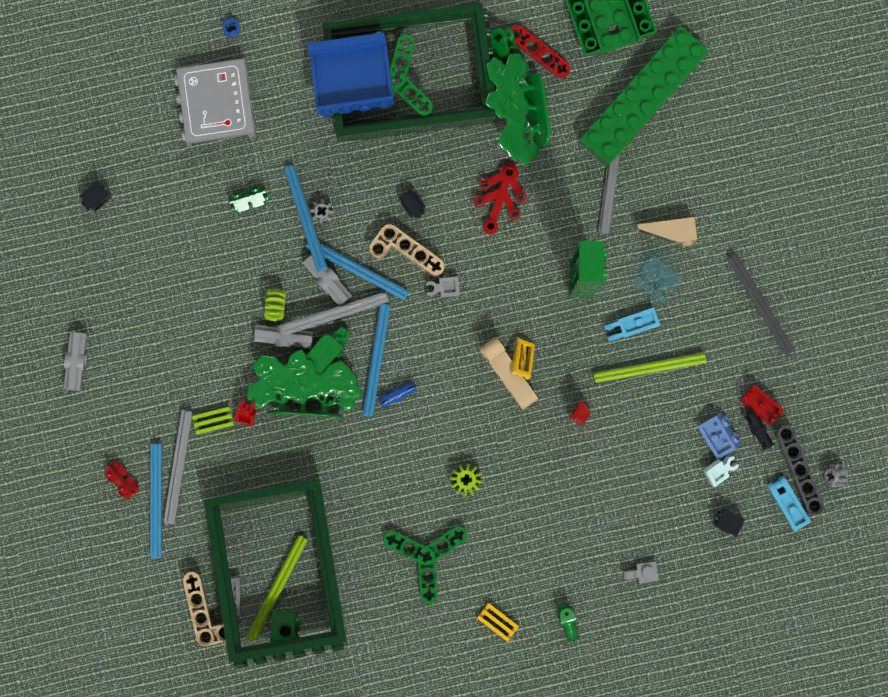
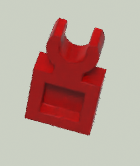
M243 398L237 407L234 421L253 427L257 410H254L256 403L246 404Z

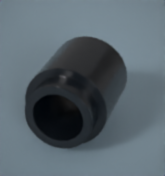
M412 189L399 197L401 205L410 218L415 217L417 219L425 213V204Z

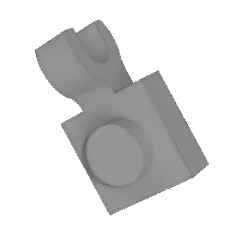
M656 561L636 564V570L623 572L624 580L638 578L639 584L659 581Z

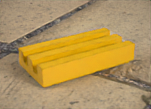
M520 338L515 340L511 374H518V377L524 376L526 380L531 378L535 344ZM528 346L526 369L524 371V363L526 360V347Z
M490 603L486 605L477 617L478 620L507 642L519 628L516 623ZM490 608L493 612H495L497 615H499L501 618L507 621L510 625L513 626V629H509L502 622H500L498 619L492 616L489 612H487L488 609ZM486 615L509 634L506 636L482 617Z

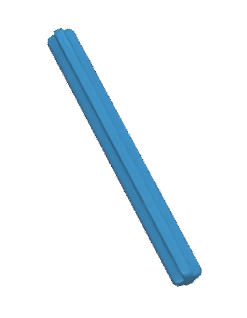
M295 166L285 167V174L316 270L318 272L325 271L327 265Z
M320 243L324 258L402 300L407 298L408 290Z
M381 304L379 309L363 415L367 417H372L374 413L390 313V305Z
M161 444L150 445L151 558L162 557Z

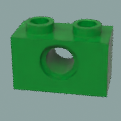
M272 612L271 642L300 637L296 635V628H300V616H296L297 612ZM283 626H288L291 629L290 636L285 637L281 634Z

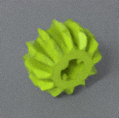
M275 288L267 290L264 314L266 320L282 321L284 318L286 296L284 290Z
M466 464V470H463V466L459 465L461 472L459 473L454 469L453 473L458 476L450 477L452 481L457 480V483L452 484L451 487L459 486L456 490L457 494L460 493L461 489H464L463 496L467 495V490H469L471 495H474L472 487L479 491L480 488L475 483H483V480H476V477L482 475L481 472L474 475L477 469L476 466L469 471L470 464ZM465 475H469V478H472V482H469L468 486L463 485L464 482L461 483V478H464Z

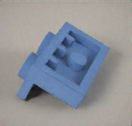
M722 413L698 426L717 460L741 446L738 434L733 432L729 419Z

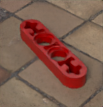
M516 25L511 28L515 32L521 31V37L524 39L526 36L529 37L525 40L524 45L520 44L523 40L517 37L515 39L517 47L557 78L564 79L569 75L571 67L567 61L524 27ZM529 42H536L538 48L535 51L528 50L527 44ZM544 53L551 54L552 61L549 63L543 62L542 55ZM557 59V65L560 67L564 65L566 67V73L562 72L561 74H559L558 67L554 65V68L552 69L550 66H552L555 60Z

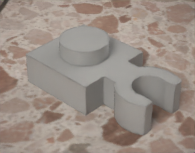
M458 277L439 278L440 284H436L433 281L426 283V286L431 285L434 287V291L427 292V296H434L439 292L441 298L460 296Z

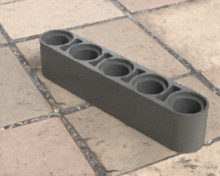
M788 425L781 426L776 430L775 437L806 513L818 515L823 511L824 504L795 430ZM783 429H787L790 433L787 440L781 437ZM790 447H794L797 451L794 458L788 455ZM797 465H801L804 468V473L801 476L795 473ZM804 483H808L811 486V491L808 494L802 490ZM812 501L818 504V509L815 512L809 508V504Z

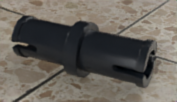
M755 411L746 415L744 419H746L753 431L752 435L756 436L763 450L773 446L774 443L766 432L767 428L761 424Z

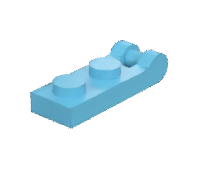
M784 476L779 477L778 481L766 485L793 532L811 523ZM783 487L785 492L779 495L777 490Z

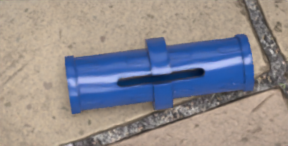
M412 380L397 389L396 387L393 388V391L378 398L380 403L386 399L388 400L381 404L383 409L417 392L416 387L407 390V388L414 385Z

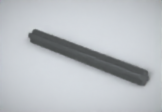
M733 254L728 258V262L785 355L794 351L792 344L738 255Z

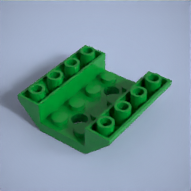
M565 0L584 57L602 55L638 43L657 33L646 0ZM616 26L619 32L616 35H611L608 32V28Z

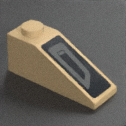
M694 217L637 224L636 231L674 244H681L682 247L692 246L693 242L697 241Z

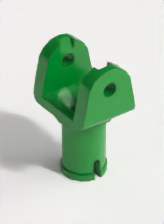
M561 604L558 608L559 623L564 626L567 641H573L572 635L577 640L579 639L575 625L577 618L568 604Z

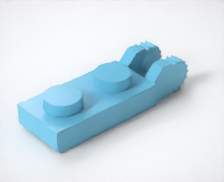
M651 308L621 318L617 322L604 326V329L609 331L620 326L622 333L608 337L609 342L658 327L660 323L655 308Z

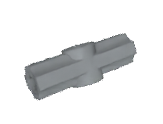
M312 255L303 262L316 278V282L325 292H328L338 306L344 305L352 298V295L341 284L340 279L330 267H327L325 271L318 272Z
M256 325L254 342L269 343L279 347L291 348V346L311 349L313 332L298 331L282 336L279 332V326Z
M70 332L68 352H66L64 368L66 369L64 390L81 391L82 376L87 361L85 354L87 334Z

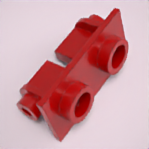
M114 461L105 468L106 479L110 483L115 484L121 497L129 501L133 494L135 495L140 491L139 485L131 476L126 480L123 478L128 472L120 462Z

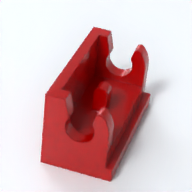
M755 385L740 400L752 412L755 411L756 415L768 425L774 423L775 419L784 411L782 407Z

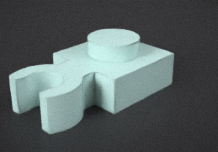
M727 455L723 462L718 459L703 470L713 487H716L730 477L728 471H734L739 467L735 462L730 465L734 456Z

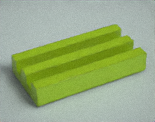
M230 407L192 416L196 435L234 426ZM227 412V415L209 419L202 422H198L197 420L200 418ZM229 419V423L201 430L199 426Z

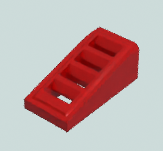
M579 402L569 419L575 424L583 426L591 410L585 403Z

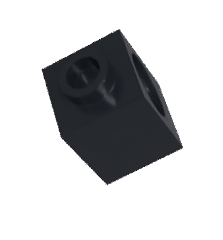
M95 181L80 195L83 199L81 204L88 211L92 209L94 212L112 198L98 181Z
M722 509L721 512L717 511L713 521L715 522L714 527L737 537L745 519L726 509Z

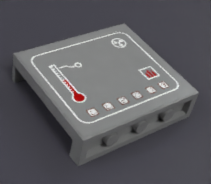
M244 58L176 69L177 75H174L175 85L179 86L177 102L178 105L181 104L182 111L179 112L180 122L184 123V130L181 131L183 142L186 141L190 147L192 146L191 143L248 135L249 138L256 137L247 63Z

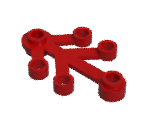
M514 164L503 165L499 174L489 179L484 178L479 183L480 188L486 191L491 185L502 181L499 189L482 197L477 196L473 200L474 207L482 208L484 204L496 199L490 218L483 224V231L488 235H493L498 230V223L496 221L503 201L509 211L511 220L517 221L521 216L520 211L515 208L507 191L509 184H511L516 193L515 199L517 202L523 203L527 199V194L522 191L517 181L519 171ZM512 170L513 175L507 176L506 171ZM482 182H488L489 186L487 188L482 187ZM523 194L525 198L519 200L517 196ZM481 199L483 203L478 206L475 204V201ZM515 211L518 213L519 216L517 218H513L511 216V213ZM489 223H492L494 225V229L489 230L487 228V225Z

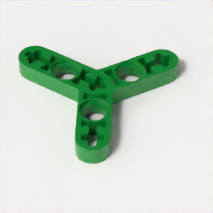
M404 34L397 41L390 68L391 79H395L397 71H400L399 79L402 82L394 85V81L391 80L392 90L417 114L425 117L432 113L433 105L430 99L407 78L415 41L412 36ZM406 39L411 44L406 49V53H410L409 56L405 53H398V51L403 52V44L401 42H405ZM398 58H405L407 64L404 67H398L396 65ZM406 90H415L416 96L413 99L406 98ZM419 96H421L420 102L424 105L426 103L429 104L428 111H420L421 106L418 103L416 105L412 103L416 102Z
M457 526L429 545L424 546L398 532L389 531L384 535L383 542L388 548L418 562L420 597L424 603L432 604L438 596L436 560L462 544L467 538V532L463 527ZM455 530L463 531V539H455L453 541L455 545L451 546L446 536L449 534L451 538L455 535ZM395 534L396 540L401 541V538L405 539L401 544L400 550L396 548L398 544H388L387 536ZM440 540H445L448 543L446 551L438 550L437 543ZM408 542L413 543L415 546V550L411 554L404 551V545ZM418 546L422 547L420 552H430L431 561H422L423 557L418 555V558L413 557L418 550ZM426 570H430L434 575L433 579L428 582L422 578V574ZM434 583L435 587H430L431 593L435 594V597H432L431 601H427V598L423 596V594L427 593V587L422 588V584L429 585Z

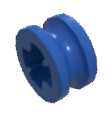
M227 19L223 23L222 28L226 36L235 37L239 34L240 25L235 19ZM235 24L236 30H232L231 33L228 32L229 30L226 27Z

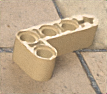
M385 225L370 244V253L376 259L386 256L392 247L433 277L441 276L444 272V262L394 225ZM386 230H393L395 232L394 237L391 239L384 236ZM408 241L411 245L409 249L403 250L400 248V243ZM374 246H383V252L375 254L373 252ZM417 252H424L426 258L423 261H418L415 255ZM429 257L432 258V259L430 260V262H431L432 264H434V265H436L437 263L440 264V265H439V268L441 269L440 271H438V270H435V272L432 271V270H433V267H432L429 263H428L427 267L424 266V265L428 262Z
M494 337L480 347L481 353L522 410L538 400V397L523 376L518 377V374H511L512 360L497 337Z
M195 571L187 573L183 578V584L197 642L202 646L226 642L225 638L220 634L223 624L213 626L202 576ZM191 575H193V578L197 577L195 588L200 587V590L190 593V589H194L192 583L188 582V579H191ZM194 594H200L202 597V602L199 605L195 604L192 600ZM199 613H204L206 615L207 619L205 623H199L197 621V615ZM203 632L210 633L211 640L209 642H204L201 639Z

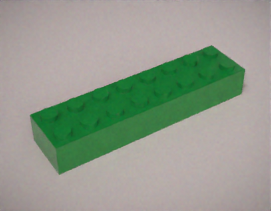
M680 26L580 139L579 144L606 167H609L707 56L709 50Z
M579 241L570 259V298H593L600 287H602L604 281H606L608 269L604 267V262L608 257V247H604V241Z

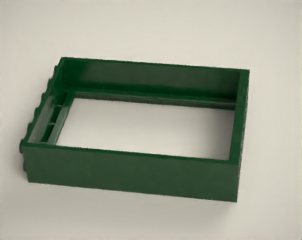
M483 3L322 23L325 41L333 40V37L396 29L403 31L404 28L471 20L482 106L433 112L425 117L417 114L344 124L343 114L338 112L334 113L338 142L343 143L497 123L498 116L495 114V110L485 104L489 92L496 91L497 87L489 79L487 63L493 57L492 46H488L491 36L490 28L485 25L488 24L487 8L483 9Z
M320 480L204 500L229 663L236 668L247 667V663L254 662L255 665L267 663L268 659L283 661L286 660V656L291 655L294 658L305 657V653L308 652L316 655L325 653V649L330 648L333 651L344 650V646H347L348 642ZM309 496L319 555L317 562H320L331 632L241 647L220 511Z

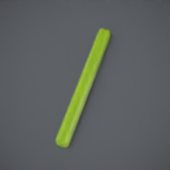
M705 353L599 371L593 373V378L598 383L706 363Z
M299 535L295 540L246 635L248 639L252 641L257 640L308 541L307 538Z

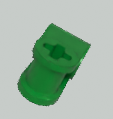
M510 27L492 30L490 39L493 57L506 64L510 54L518 53L514 31Z

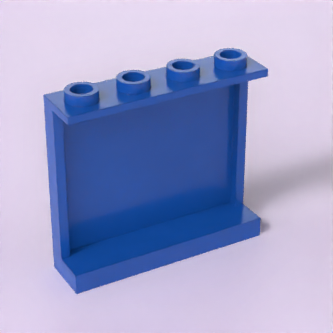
M384 32L308 43L316 101L315 109L318 115L328 117L333 115L332 113L348 114L352 110L368 111L373 107L384 109L394 105Z

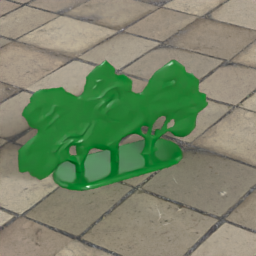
M520 53L510 54L506 65L501 60L493 57L491 62L487 63L489 79L493 81L497 89L496 91L489 92L485 104L494 109L495 114L500 119L505 118L508 124L500 133L499 145L513 159H520L522 164L529 165L530 160L537 158L540 154L539 147H545L551 137L543 78L539 73L534 72L525 81L529 65L522 59ZM527 111H528V115H529L530 124L528 123V121H527V119H526V112H527ZM527 130H531V132H529L530 136L525 139L524 133Z
M302 349L291 354L288 364L285 366L276 357L260 356L258 361L253 364L255 373L260 377V380L248 386L247 399L255 402L257 408H263L270 402H275L279 406V410H268L266 413L317 417H343L339 413H330L328 411L329 407L337 404L341 409L350 411L355 407V400L363 395L362 388L357 385V377L353 372L349 371L348 366L343 361L330 364L322 374H317L315 372L316 365L311 360L306 359V354ZM334 393L335 397L332 402L328 400V403H326L327 397ZM277 394H280V400L276 398ZM320 395L324 397L323 401L320 399ZM338 397L341 398L340 402H336ZM310 398L319 400L322 404L321 410L319 412L305 411L306 401ZM288 400H293L300 404V411L284 410V406Z

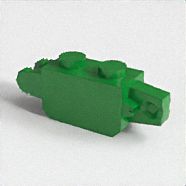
M343 327L339 328L332 336L323 335L307 354L306 359L311 360L316 365L315 372L317 374H322L334 360L338 362L345 354L343 346L351 334Z

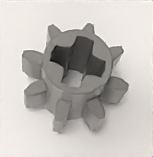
M324 200L321 201V204L314 202L315 210H310L311 213H315L313 220L319 219L320 224H323V220L330 222L329 215L334 214L333 211H329L332 204L325 205ZM320 208H321L322 210L326 209V210H325V212H326V215H325V216H323L322 214H321V215H318V214H319V211H318V210H319Z
M842 464L829 465V469L824 474L825 481L830 483V487H844L843 483L848 480V470L843 469Z

